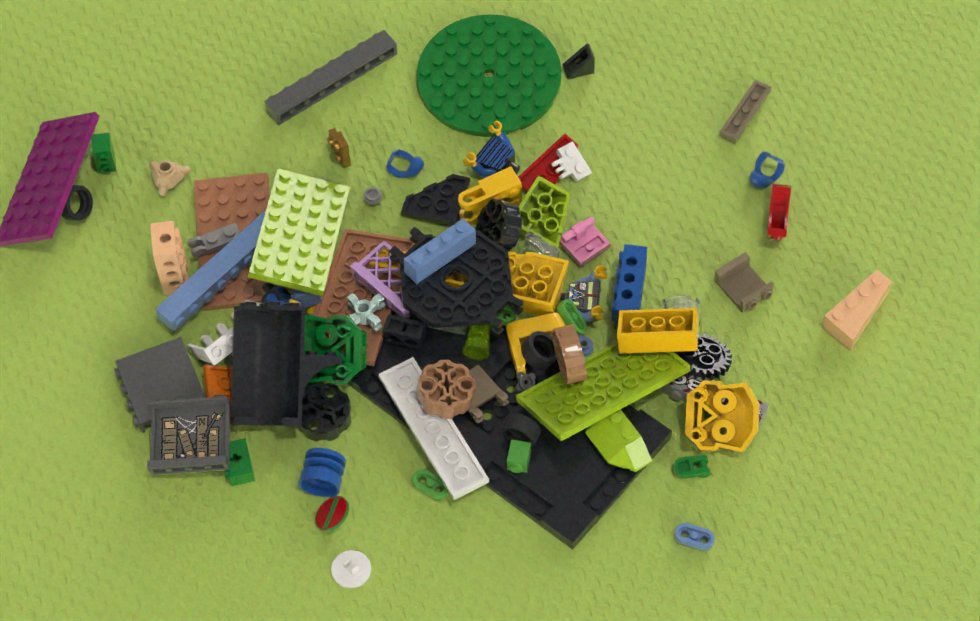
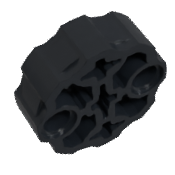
M495 198L489 200L488 204L482 208L479 214L476 231L481 232L509 252L516 246L519 232L522 228L520 208L515 203Z
M314 383L307 386L302 400V424L297 426L299 431L305 433L307 438L313 441H332L339 438V435L343 431L348 430L351 424L352 410L347 393L342 392L337 385L330 383ZM313 427H319V428L316 429V430H312V429H311V428H313Z

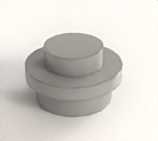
M375 187L368 188L364 193V201L369 205H377L382 200L381 191Z

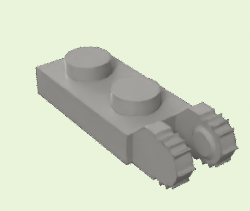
M236 223L203 234L200 237H193L188 240L187 245L193 248L191 254L194 257L206 253L210 254L223 249L240 231Z

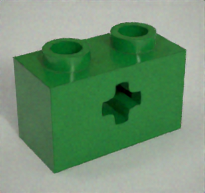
M110 133L93 134L91 137L92 154L98 174L117 171L115 151Z
M246 438L230 442V470H224L226 480L231 481L232 487L255 481Z

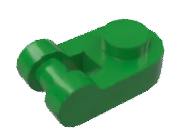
M707 455L681 457L674 463L673 471L679 478H705L711 475L710 469L707 467ZM694 465H699V468H694Z

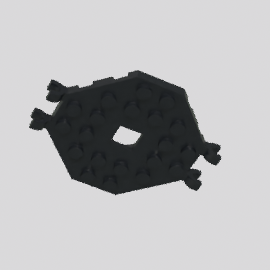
M414 227L410 230L412 235L410 241L415 244L405 254L396 246L389 250V253L392 254L390 259L395 263H400L403 308L432 328L489 325L499 335L504 329L502 327L504 321L496 318V316L507 305L517 315L523 312L521 306L524 302L513 296L508 251L479 231H476L475 245L418 284L404 273V258L436 236H433V234L424 235L419 229ZM454 271L468 279L459 288H453L444 282Z

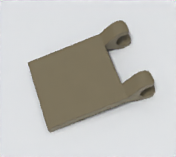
M477 365L469 370V374L475 379L476 389L468 412L476 423H480L484 419L482 417L483 413L478 407L494 397L497 398L503 407L509 404L508 395Z

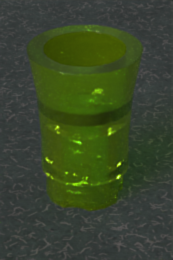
M489 325L469 326L467 339L462 350L466 357L482 360L489 356V335L491 329Z

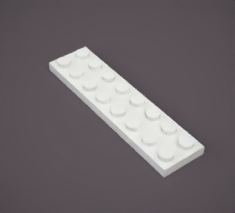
M412 357L380 373L379 379L450 495L455 500L489 483V478L453 420L442 419L438 415H430L423 409L421 401L416 396L418 380L421 377L422 371Z

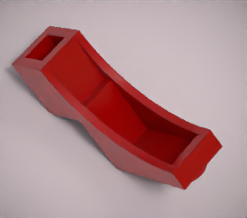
M772 185L767 235L771 236V239L782 240V237H786L791 185Z

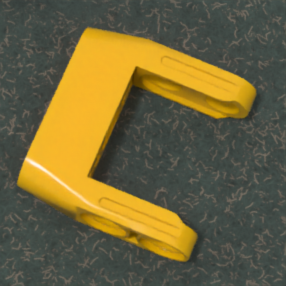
M550 313L518 320L506 326L509 348L517 374L519 372L526 374V362L521 351L522 343L533 332L541 331L552 336L554 328L565 326L559 313Z

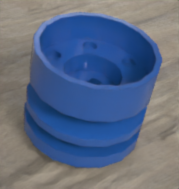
M309 449L305 454L304 469L300 474L299 487L314 496L333 497L338 495L342 483L341 476L344 474L346 459L343 455L331 449Z

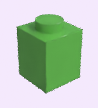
M511 440L507 458V470H511L514 473H527L531 456L530 442Z

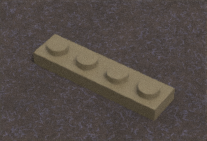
M755 80L720 130L719 136L736 143L770 94L772 87Z

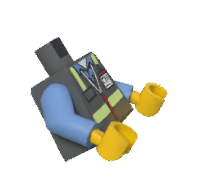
M598 265L595 268V272L570 283L569 293H561L559 302L565 299L571 300L585 322L601 321L603 317L600 313H604V310L599 306L601 289L599 278L603 280L607 278L608 275L604 272L607 268L603 265Z

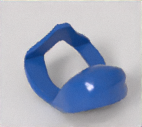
M397 149L391 154L386 168L395 177L411 178L422 170L424 161L419 156L414 158L408 152ZM394 156L404 157L411 162L407 171H399L391 165Z
M762 152L757 158L755 170L751 172L749 181L757 188H767L782 175L785 168L784 161L772 156L768 152ZM767 157L778 162L777 169L772 176H766L761 172V165Z

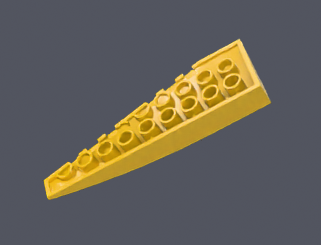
M383 249L379 252V257H389V251ZM508 252L513 296L524 302L521 306L523 313L536 316L556 313L569 260L534 252H526V254ZM389 261L378 262V269L389 268ZM392 261V268H400V263ZM370 262L369 265L375 268L376 262ZM454 271L444 282L453 288H459L468 279ZM391 273L395 276L401 277V273Z

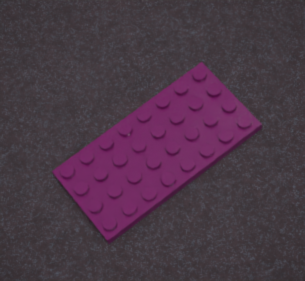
M96 112L42 122L37 137L33 142L31 152L27 157L25 167L21 172L18 184L15 187L12 199L9 202L6 214L3 217L0 226V247L52 239L100 116Z

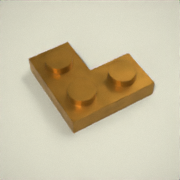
M335 128L328 130L329 138H327V142L331 149L334 148L337 162H341L344 168L351 166L348 144L342 132H337Z

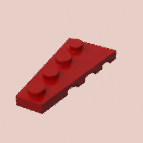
M562 135L518 176L524 192L527 193L538 175L553 184L557 183L563 171L557 174L555 170L560 165L553 167L551 164L560 159L556 151L573 141L568 135ZM573 141L576 148H578V144L575 141Z

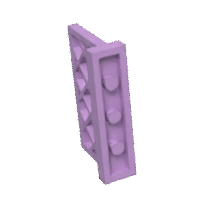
M383 241L359 263L355 261L350 265L352 276L374 295H382L384 297L383 302L399 317L408 318L410 317V312L403 308L402 288L399 292L391 290V285L401 284V280H391V273H400V268H392L391 253H389V257H379V252L384 248L388 251L392 248L386 241ZM389 261V268L378 269V262ZM368 262H376L375 269H366L364 267ZM378 273H389L388 280H379Z

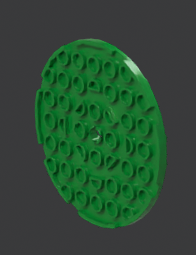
M477 15L461 19L446 26L427 43L417 66V85L425 107L437 120L449 128L467 132L468 135L492 137L493 135L496 136V134L489 132L488 128L492 125L494 129H497L494 122L499 121L502 124L500 131L508 135L511 131L523 130L534 124L552 107L561 86V63L551 41L540 30L529 23L504 15ZM485 72L494 73V75L492 77H486Z

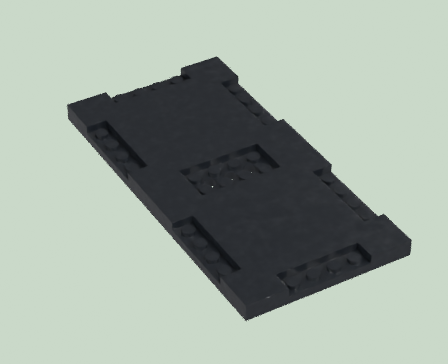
M409 313L410 317L407 319L423 322L412 313ZM426 324L427 335L422 350L386 343L383 339L374 366L367 365L366 368L353 377L348 385L411 431L379 379L380 373L412 357L417 362L421 371L428 364H435L439 360H450L456 364H463L469 370L479 365L494 383L508 395L509 404L504 407L496 406L494 403L497 401V398L494 397L478 407L483 414H491V419H484L482 422L476 423L467 411L464 414L454 416L452 420L488 476L489 483L485 484V486L572 550L645 468L643 467L634 472L630 471V469L608 464L586 435L587 428L560 441L517 402L516 395L525 390H517L514 393L507 391V388L511 386L516 387L518 378L509 348L506 326L502 325L504 329L498 335L489 325L432 328ZM533 343L535 350L541 356L548 358L546 351L540 345ZM557 360L545 370L536 369L527 362L525 364L526 374L534 373L536 376L535 385L560 372ZM631 405L622 408V412L641 435L650 457L653 459L671 439L672 430L642 409L638 411ZM510 413H518L529 417L541 429L535 445L531 447L527 473H514L511 470H507V458L511 441L502 434L501 426L506 416Z

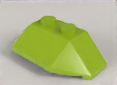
M621 409L587 427L586 435L608 464L637 472L652 463L641 435Z

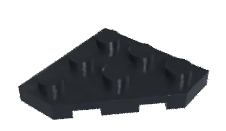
M451 174L445 180L439 183L435 182L423 188V191L415 195L412 193L406 196L401 216L450 227L457 223L459 212L462 209L458 203L459 194L468 190L470 178Z

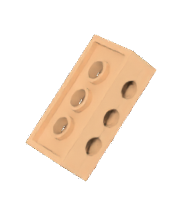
M174 221L151 223L153 258L164 296L171 295L189 279L186 271L188 269L187 258H185L179 228H175Z

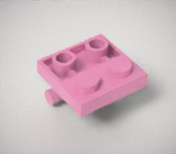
M592 216L572 226L569 231L561 235L559 243L580 267L610 248V242L593 225L595 220Z

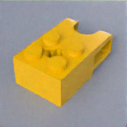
M508 167L479 180L477 186L460 193L458 197V203L462 208L459 212L460 220L464 218L471 226L477 224L482 208L493 198L515 203L519 206L522 202V183L513 168ZM469 198L471 202L467 203L464 199ZM473 212L472 218H465V215Z

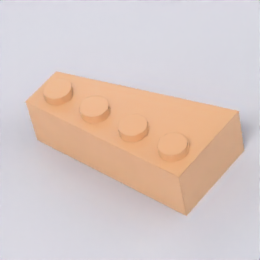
M878 270L873 272L824 316L823 328L847 349L852 351L855 343L861 337L864 329L888 295L891 281Z

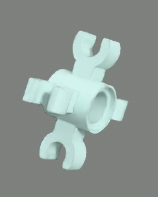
M353 293L346 297L350 301L348 305L355 310V313L350 315L356 325L358 323L362 325L370 324L376 332L382 328V325L379 324L381 320L374 315L376 310H380L386 305L383 302L384 297L382 295H375L371 301L359 300Z

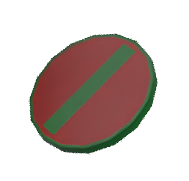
M333 496L325 500L316 512V526L325 532L339 527L348 515L349 502L342 496Z

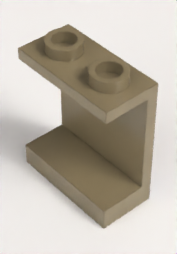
M746 252L716 270L714 277L716 284L742 313L753 309L758 302L770 298L774 286L772 281L766 284L750 267V256Z

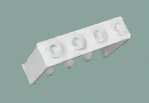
M246 299L244 302H255V301H251V300H247V299ZM234 312L231 314V317H232L233 320H234ZM218 323L216 328L221 336L213 342L211 337L205 334L202 336V341L206 348L193 345L192 343H189L187 346L197 361L200 359L215 366L232 353L233 327L228 330L225 324Z

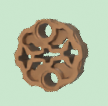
M570 324L554 328L552 330L554 350L565 384L568 385L587 379L585 359L574 325Z
M439 360L435 364H428L422 370L421 377L418 380L416 396L421 401L423 409L430 415H438L442 419H452L454 416L464 414L469 410L471 401L474 398L476 382L469 374V369L463 364H456L450 360Z

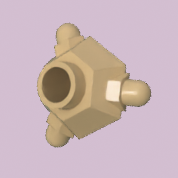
M163 160L160 163L152 161L149 164V167L152 169L153 181L155 186L159 188L161 196H165L168 189H172L184 178V174L190 172L188 166H182L168 160Z

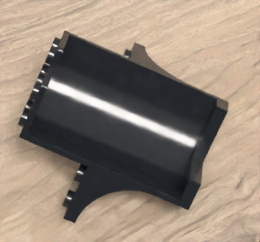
M256 302L240 303V306L234 307L232 353L224 358V363L228 367L230 376L231 425L301 426L302 400L308 382L321 369L331 365L342 364V356H336V352H324V355H317V351H305L304 355L306 307H300V303H288L280 306V302H268L256 306Z

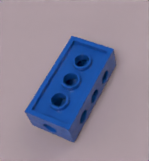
M624 244V251L619 253V267H617V281L614 287V300L612 301L611 321L615 322L614 329H618L619 310H640L647 263L646 246Z

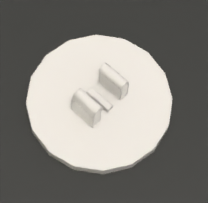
M354 550L339 554L334 559L331 567L333 579L337 584L345 588H356L363 585L369 579L372 570L367 556Z

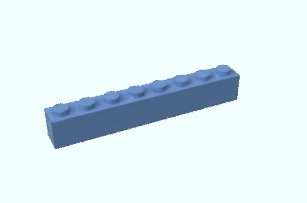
M265 212L259 215L155 309L157 318L173 332L177 328L182 327L189 317L195 315L205 303L210 302L219 290H223L230 280L240 274L241 270L251 265Z

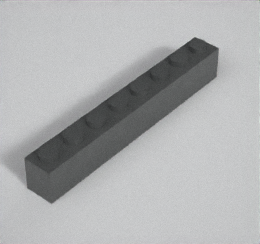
M385 30L375 33L371 38L360 42L356 47L345 51L341 56L330 60L326 65L315 69L311 74L300 78L294 84L270 96L264 101L266 112L278 126L397 55V43Z

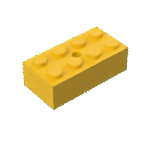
M697 308L619 310L617 330L619 354L698 351L699 321Z

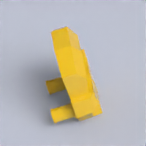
M703 380L694 390L687 394L685 434L700 450L717 451L721 447L744 452L758 433L760 407L748 382L724 385L722 381ZM724 397L729 401L727 405L722 403ZM705 410L712 415L707 420H705ZM722 427H725L727 429V433L725 435L721 433Z

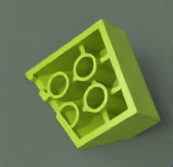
M538 175L519 205V213L522 218V228L519 234L541 247L558 250L571 193Z

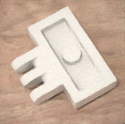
M573 141L556 151L560 159L554 161L551 165L553 167L560 165L555 171L557 174L564 171L559 176L561 180L571 176L576 183L592 173Z

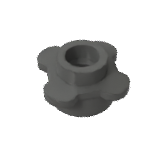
M519 372L517 374L518 384L516 389L518 391L527 390L535 385L536 376L534 373L524 374Z

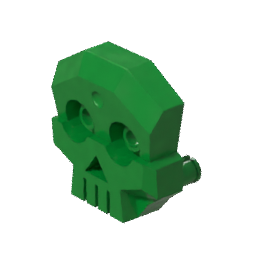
M311 314L305 316L304 355L305 351H317V355H324V352H336V356H342V364L331 365L321 369L308 383L329 380L330 384L346 385L349 384L357 373L367 367V332L358 327L350 315H331L330 318ZM327 331L330 332V337H329V338L326 337V332H327Z

